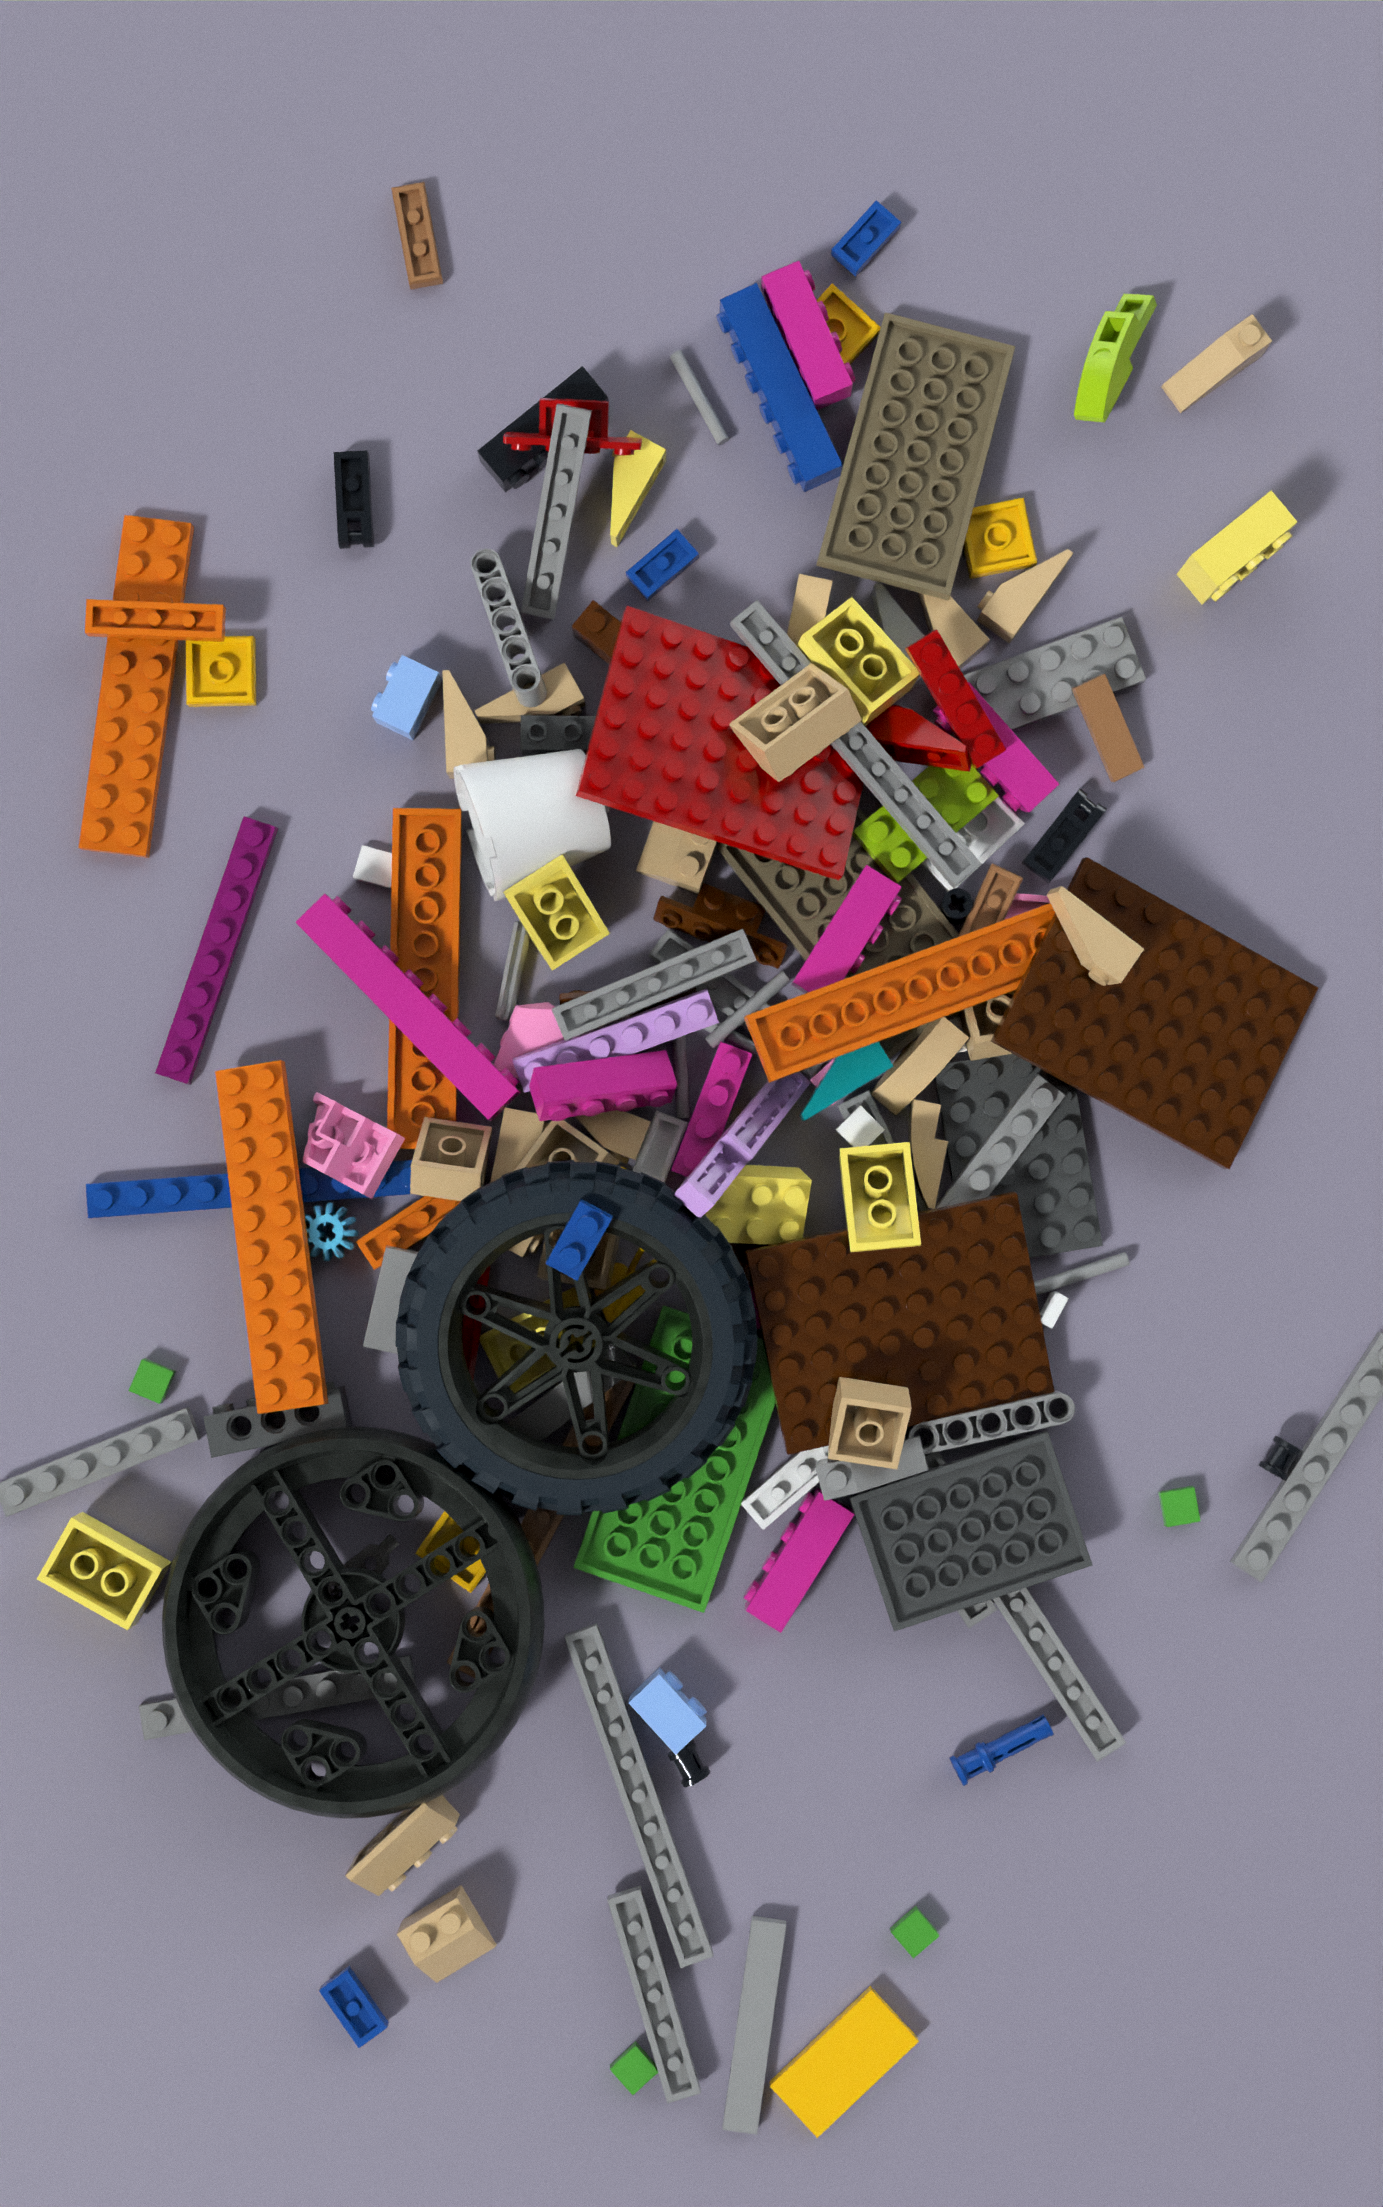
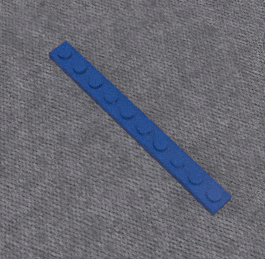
M412 1160L392 1161L373 1197L410 1195ZM313 1167L299 1168L303 1202L369 1198ZM228 1174L86 1184L88 1218L232 1208Z

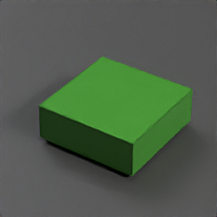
M144 1358L140 1362L128 1391L161 1404L166 1397L176 1371Z
M1193 1486L1158 1492L1164 1526L1172 1527L1201 1521L1195 1488Z
M917 1906L913 1907L890 1927L891 1933L913 1959L940 1936L939 1932Z
M636 2041L610 2064L611 2072L632 2095L658 2073L656 2063Z

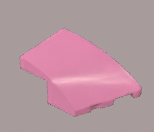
M549 1002L515 1006L509 1020V1028L503 1034L500 1041L501 1048L494 1062V1065L500 1071L506 1067L516 1078H519L512 1062L513 1058L564 1040L551 1010L555 1006Z
M316 1092L313 1102L317 1104L314 1123H309L308 1142L304 1150L303 1163L372 1199L405 1138Z

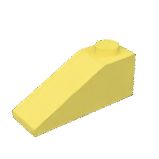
M630 430L627 437L642 438L641 450H634V455H616L614 450L612 452L614 467L610 537L611 544L615 547H618L667 461L666 449Z

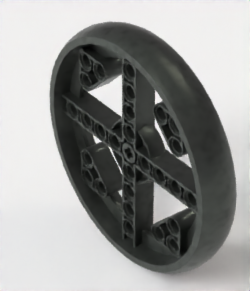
M362 1426L332 1428L288 1439L259 1453L229 1475L203 1503L191 1520L179 1543L170 1567L162 1611V1642L172 1690L183 1716L207 1752L231 1776L250 1790L272 1802L292 1810L316 1816L341 1819L371 1818L417 1807L422 1803L445 1794L464 1782L482 1767L503 1744L516 1725L529 1700L538 1674L545 1630L543 1592L533 1551L520 1523L503 1498L495 1492L490 1494L472 1482L474 1473L461 1465L453 1468L436 1450L437 1446L434 1443L402 1432ZM384 1465H389L395 1470V1480L391 1484L384 1482L380 1476V1471ZM352 1477L340 1489V1500L346 1508L396 1521H407L422 1512L424 1496L442 1508L457 1522L464 1532L386 1580L383 1576L368 1569L344 1567L298 1489L324 1480ZM354 1484H360L365 1488L366 1497L363 1502L355 1501L352 1498L351 1489ZM278 1491H282L288 1496L289 1504L285 1510L280 1509L275 1503V1496ZM407 1495L413 1500L414 1508L411 1513H404L400 1510L398 1506L400 1496ZM265 1511L312 1589L303 1607L301 1622L303 1634L231 1680L226 1681L217 1654L214 1631L227 1635L238 1630L246 1623L260 1571V1561L255 1553L249 1550H242L232 1555L230 1554L246 1529ZM296 1521H300L306 1526L307 1534L304 1539L297 1538L293 1533V1525ZM467 1536H472L479 1541L480 1550L478 1554H470L465 1550L464 1540ZM313 1551L323 1555L325 1564L322 1569H317L311 1564L310 1556ZM437 1555H443L449 1560L450 1569L448 1573H441L435 1568L434 1560ZM236 1559H241L246 1563L247 1573L245 1576H240L235 1572L234 1563ZM481 1559L491 1588L494 1613L486 1607H476L462 1619L450 1667L449 1681L451 1686L461 1693H468L476 1688L477 1690L462 1714L443 1732L395 1652L404 1634V1607ZM407 1574H413L419 1578V1591L412 1592L406 1587L405 1578ZM208 1577L214 1579L217 1583L218 1590L215 1595L209 1594L205 1589V1581ZM331 1581L341 1585L343 1589L341 1599H335L329 1594L328 1586ZM378 1593H384L390 1598L391 1606L389 1610H381L376 1605L375 1598ZM224 1608H229L235 1613L234 1625H229L223 1620L222 1612ZM357 1615L360 1622L350 1626L347 1619ZM473 1616H480L486 1621V1632L477 1633L471 1628L470 1621ZM318 1631H325L330 1635L331 1645L329 1648H324L318 1644ZM366 1642H372L378 1647L379 1656L377 1659H370L365 1655L364 1645ZM491 1647H499L504 1651L505 1661L503 1663H495L490 1659L489 1649ZM289 1650H295L300 1654V1666H293L288 1662L287 1653ZM317 1662L342 1673H362L409 1753L385 1762L355 1765L367 1751L366 1739L360 1732L310 1719H300L283 1732L281 1744H279L264 1733L243 1709ZM463 1665L470 1666L476 1674L475 1681H463L459 1675L460 1667ZM260 1668L266 1669L270 1673V1685H264L259 1681L258 1671ZM383 1673H391L396 1677V1689H388L383 1685ZM230 1687L240 1691L242 1696L240 1704L233 1703L229 1699L228 1691ZM406 1703L413 1706L416 1712L415 1719L407 1720L401 1715V1704ZM294 1730H301L307 1735L308 1742L306 1746H301L295 1742L293 1737ZM419 1735H429L433 1739L434 1748L432 1750L421 1748L418 1743ZM346 1741L354 1745L356 1750L355 1757H347L342 1753V1742ZM316 1760L324 1764L326 1769L325 1776H318L312 1771V1761Z

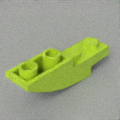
M1123 294L1114 312L1105 311L1091 342L1081 374L1074 410L1076 420L1106 422L1133 370L1129 358L1157 306L1153 295Z

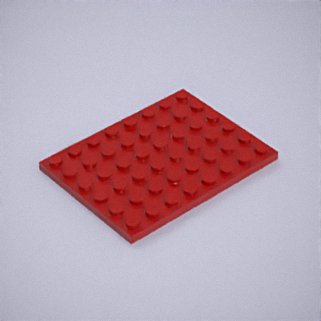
M626 606L622 615L576 796L839 881L843 877L863 781L830 744L820 754L812 757L796 769L793 774L778 782L760 767L729 725L781 686L749 647ZM872 721L865 726L868 729V731Z

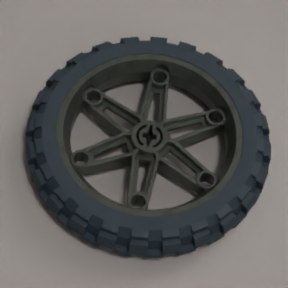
M568 1160L547 1162V1164L531 1168L525 1167L502 1175L501 1178L481 1186L462 1199L438 1223L419 1250L406 1277L399 1300L395 1341L398 1352V1371L403 1391L407 1393L412 1406L411 1411L423 1433L429 1435L437 1446L436 1450L453 1468L461 1465L474 1473L472 1482L490 1494L495 1492L511 1499L512 1504L535 1511L537 1508L557 1511V1514L583 1515V1512L602 1511L605 1514L628 1509L629 1505L645 1499L650 1501L670 1491L672 1486L684 1478L689 1479L708 1462L709 1456L718 1446H722L734 1428L735 1421L742 1407L745 1406L752 1385L757 1356L756 1314L751 1290L742 1265H740L732 1250V1246L718 1226H715L705 1214L701 1218L694 1215L683 1205L682 1201L673 1195L676 1191L666 1186L664 1182L643 1172L637 1173L621 1168L620 1165L598 1161L589 1163ZM580 1199L612 1215V1220L605 1231L606 1233L630 1241L654 1258L593 1299L591 1298L585 1270H583L578 1281L574 1279L580 1306H571L564 1309L560 1271L547 1265L550 1304L477 1284L485 1270L501 1254L521 1241L544 1233L547 1260L556 1244L552 1240L550 1233L557 1229L564 1230ZM655 1268H664L670 1275L666 1280L658 1282L651 1278L650 1272ZM674 1283H676L685 1301L691 1322L692 1349L689 1364L622 1332ZM638 1285H641L645 1292L607 1326L598 1312ZM472 1295H480L486 1300L487 1305L483 1308H475L469 1303L468 1298ZM498 1305L549 1320L544 1335L496 1313ZM464 1314L532 1347L481 1395L470 1376L465 1360L462 1332ZM562 1331L561 1339H559L558 1334ZM573 1334L576 1338L584 1335L583 1343L581 1344L578 1341L570 1343L571 1335ZM593 1339H595V1340H596V1343H595V1345L592 1347ZM609 1345H615L657 1365L655 1373L606 1359L605 1356ZM547 1353L550 1360L556 1366L516 1393H513L509 1386ZM591 1369L595 1419L585 1420L574 1372H584ZM676 1370L682 1372L685 1378L679 1383H673L667 1379V1374ZM603 1374L675 1395L667 1407L649 1424L625 1438L609 1443ZM562 1380L578 1447L559 1446L536 1440L516 1430L502 1419ZM490 1397H496L503 1402L504 1406L500 1409H492L487 1405L486 1400ZM589 1435H597L603 1442L597 1446H590L585 1442L584 1438Z

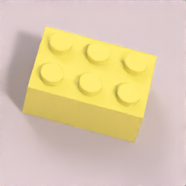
M1271 490L1195 551L1176 575L1201 605L1210 598L1216 602L1229 592L1239 579L1241 581L1257 569V566L1263 560L1270 559L1284 547L1283 545L1292 538L1289 531L1296 525L1297 520Z
M853 597L849 598L805 632L797 644V647L812 664L849 690L864 726L908 693L920 675L912 662Z
M745 1165L719 1200L705 1215L715 1226H718L729 1243L773 1245L803 1238L812 1180L798 1167Z
M81 1512L69 1520L37 1580L120 1627L129 1630L141 1619L172 1562L88 1514Z

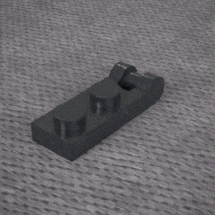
M367 450L334 452L339 548L349 549L351 545L363 544L364 548L374 547L369 453ZM349 522H361V530L350 531Z
M1081 788L1071 798L1022 862V864L1048 884L1107 809L1102 804L1098 803L1096 805L1086 797L1088 794ZM1077 808L1088 815L1084 822L1073 814Z

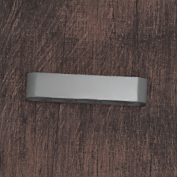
M481 549L472 556L470 562L471 569L510 684L520 704L529 708L537 707L546 698V686L508 576L498 553L493 549ZM494 568L491 572L484 573L486 570ZM504 597L502 600L494 602L496 598ZM508 625H514L510 630H503ZM524 654L522 658L513 660L514 656ZM528 683H535L529 689H522Z
M1054 1390L1055 1392L921 1422L912 1427H907L905 1436L906 1439L911 1438L918 1429H929L931 1432L930 1441L922 1445L924 1454L1067 1423L1073 1418L1075 1405L1068 1395ZM1056 1398H1061L1065 1404L1064 1411L1058 1416H1052L1049 1412L1050 1402ZM1021 1406H1029L1031 1409V1417L1025 1423H1017L1015 1419L1016 1410ZM988 1413H995L998 1418L997 1426L990 1431L983 1430L981 1426L982 1418ZM955 1420L962 1421L964 1424L963 1434L958 1438L949 1437L947 1433L949 1424Z

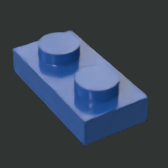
M876 200L831 249V256L856 277L900 229L901 221Z
M676 529L626 571V577L649 601L699 558V553L681 532Z
M580 1199L545 1264L578 1281L611 1222L612 1215Z
M350 1966L321 1985L319 1992L358 2048L388 2027V2020Z

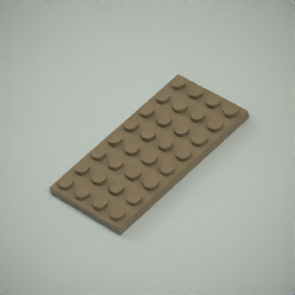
M885 312L816 566L949 600L1015 346Z
M859 806L853 831L868 819ZM853 835L844 874L839 881L723 843L716 846L719 853L804 961L807 960L866 865L889 878ZM911 873L898 883L901 889L897 895L902 899L892 915L885 913L879 925L884 928L873 945L867 942L862 949L861 954L866 956L855 974L849 971L844 979L958 937L959 933ZM929 1023L879 1041L888 1058L890 1059L918 1037Z

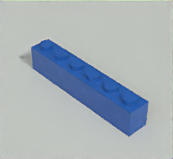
M755 283L720 299L719 313L716 314L718 324L724 334L729 332L733 344L730 346L738 364L743 362L746 368L745 380L752 394L757 392L762 402L759 405L760 413L765 423H771L776 432L773 435V439L779 453H786L790 462L787 468L795 485L800 483L803 492H807L841 476L842 462L758 284Z

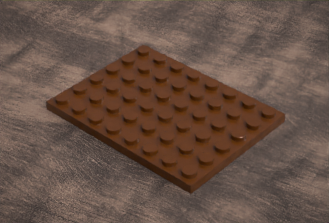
M1088 857L1082 858L1067 890L1144 948V950L1121 983L1103 986L1091 979L1088 975L1090 971L1081 965L1055 913L991 1042L1223 1169H1230L1318 987Z
M1013 1191L918 1212L921 1246L850 1252L848 1230L845 1228L745 1250L787 1455L829 1446L832 1408L839 1377L907 1387L912 1406L907 1427H912L921 1422L1055 1392L1016 1192Z

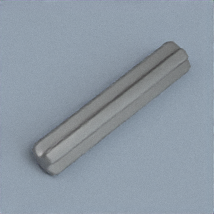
M515 921L513 925L495 1013L496 1018L503 1021L510 1020L514 1008L517 1006L530 942V936L520 921Z

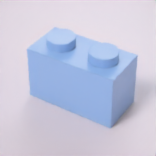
M401 655L399 662H393L386 676L388 684L383 693L379 692L376 695L371 711L374 712L372 717L377 724L414 740L442 683V678L439 672Z
M659 1667L629 1695L628 1703L676 1755L706 1727V1717L704 1714L707 1711L695 1697L691 1699L686 1697L680 1690L683 1687L682 1683L671 1671L665 1674Z

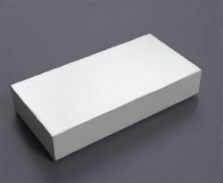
M362 845L353 878L391 889L392 853Z
M656 1110L633 1171L637 1173L643 1172L665 1183L688 1123Z

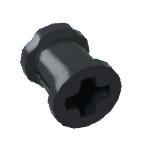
M961 888L949 890L943 897L940 911L950 923L954 925L963 923L973 907L972 897L966 890ZM951 900L954 904L960 902L963 904L960 912L957 909L953 911L949 909Z
M1275 1436L1273 1438L1274 1446L1266 1460L1260 1461L1258 1466L1287 1481L1288 1475L1286 1473L1296 1456H1301L1303 1451Z
M691 1740L676 1755L673 1751L668 1753L670 1761L675 1762L683 1778L681 1780L683 1787H689L698 1783L711 1772L709 1767H704L695 1750L696 1743L694 1740Z

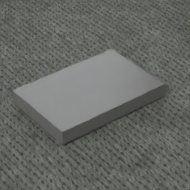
M386 1245L363 1347L398 1354L395 1341L399 1300L406 1277L418 1252Z

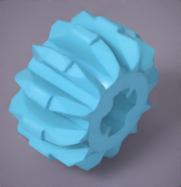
M327 1203L325 1212L320 1205L314 1206L313 1210L316 1218L305 1214V1221L311 1224L310 1227H306L307 1234L309 1233L310 1237L308 1238V1245H315L310 1255L317 1257L323 1250L324 1261H330L333 1252L338 1259L343 1258L345 1254L342 1246L350 1250L355 1247L354 1243L347 1239L348 1236L355 1237L359 1235L358 1230L348 1229L349 1225L357 1221L356 1218L349 1217L344 1220L343 1218L348 1210L344 1206L339 1208L335 1214L334 1203ZM332 1223L334 1225L332 1231L336 1236L335 1238H327L325 1240L326 1232L322 1228L323 1226H331Z

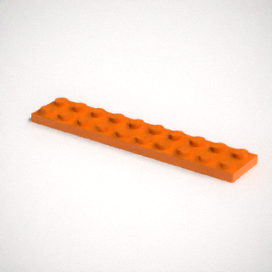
M124 515L113 600L184 603L194 533L192 523ZM107 637L78 847L81 850L149 858L179 640Z
M393 808L390 949L400 959L395 964L404 973L410 969L424 983L419 989L428 998L434 994L447 1007L443 1013L453 1022L457 1018L459 1019L461 809ZM389 1019L387 1129L405 1138L400 1149H415L424 1117L457 1122L458 1089Z
M1051 903L746 1015L744 1017L769 1083L1015 991L1055 914Z
M278 1060L215 1071L257 1414L329 1404L285 1061Z

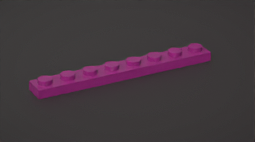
M243 816L155 1074L185 1084H191L278 828Z

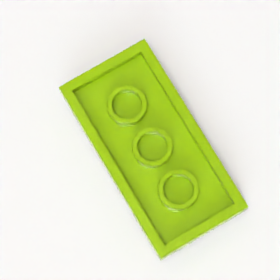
M972 764L970 772L928 766L912 780L914 785L955 833L961 830L999 796ZM884 806L880 807L852 833L853 837L887 876L897 884L927 859L925 854Z

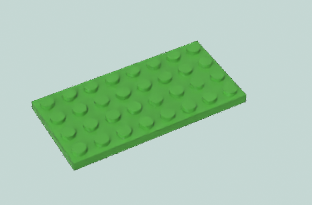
M663 1305L650 1346L689 1364L692 1349V1329L689 1313ZM757 1337L756 1363L752 1385L745 1406L742 1407L735 1421L734 1428L722 1446H718L707 1459L708 1462L689 1479L684 1478L672 1486L670 1491L650 1501L645 1499L631 1504L628 1509L605 1514L602 1511H593L573 1568L693 1610L705 1612L776 1403L762 1338ZM644 1360L641 1369L655 1373L657 1365ZM675 1370L669 1372L666 1377L673 1383H679L684 1380L685 1375ZM636 1383L617 1440L625 1438L649 1424L667 1407L675 1395Z

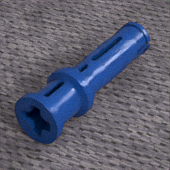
M1042 1714L987 1744L978 1742L975 1744L974 1749L959 1757L953 1755L949 1759L959 1780L965 1786L968 1784L969 1779L985 1771L993 1772L997 1763L1054 1735L1046 1717Z

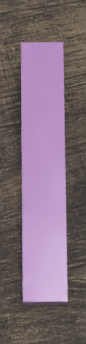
M801 1072L770 1083L767 1081L673 1195L682 1201L683 1205L694 1215L701 1218L715 1205L743 1167L755 1156L811 1082Z

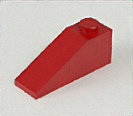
M892 705L872 720L869 732L894 761L970 772L971 762L967 746L912 709Z

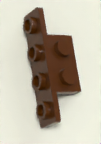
M703 883L693 907L661 896L653 917L654 921L668 928L677 929L707 942L715 941L743 929L756 961L777 969L780 968L788 947L785 943L757 933L765 913L761 905Z

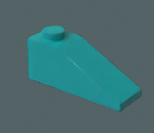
M877 1042L835 1058L799 1116L802 1121L809 1119L892 1068L893 1064L880 1043Z

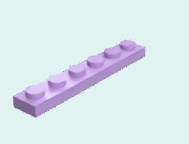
M706 988L601 1026L566 1042L562 1040L513 1058L512 1062L525 1093L530 1091L529 1085L535 1067L631 1055L719 1023Z

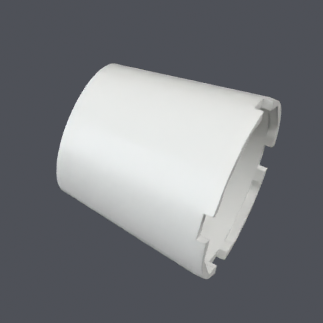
M581 749L463 764L454 767V782L459 806L462 812L468 810L472 829H468L466 832L483 881L490 896L494 897V901L506 898L503 893L505 890L561 854L565 857L569 866L572 867L610 849L611 836L607 818L609 807L576 796L586 757Z

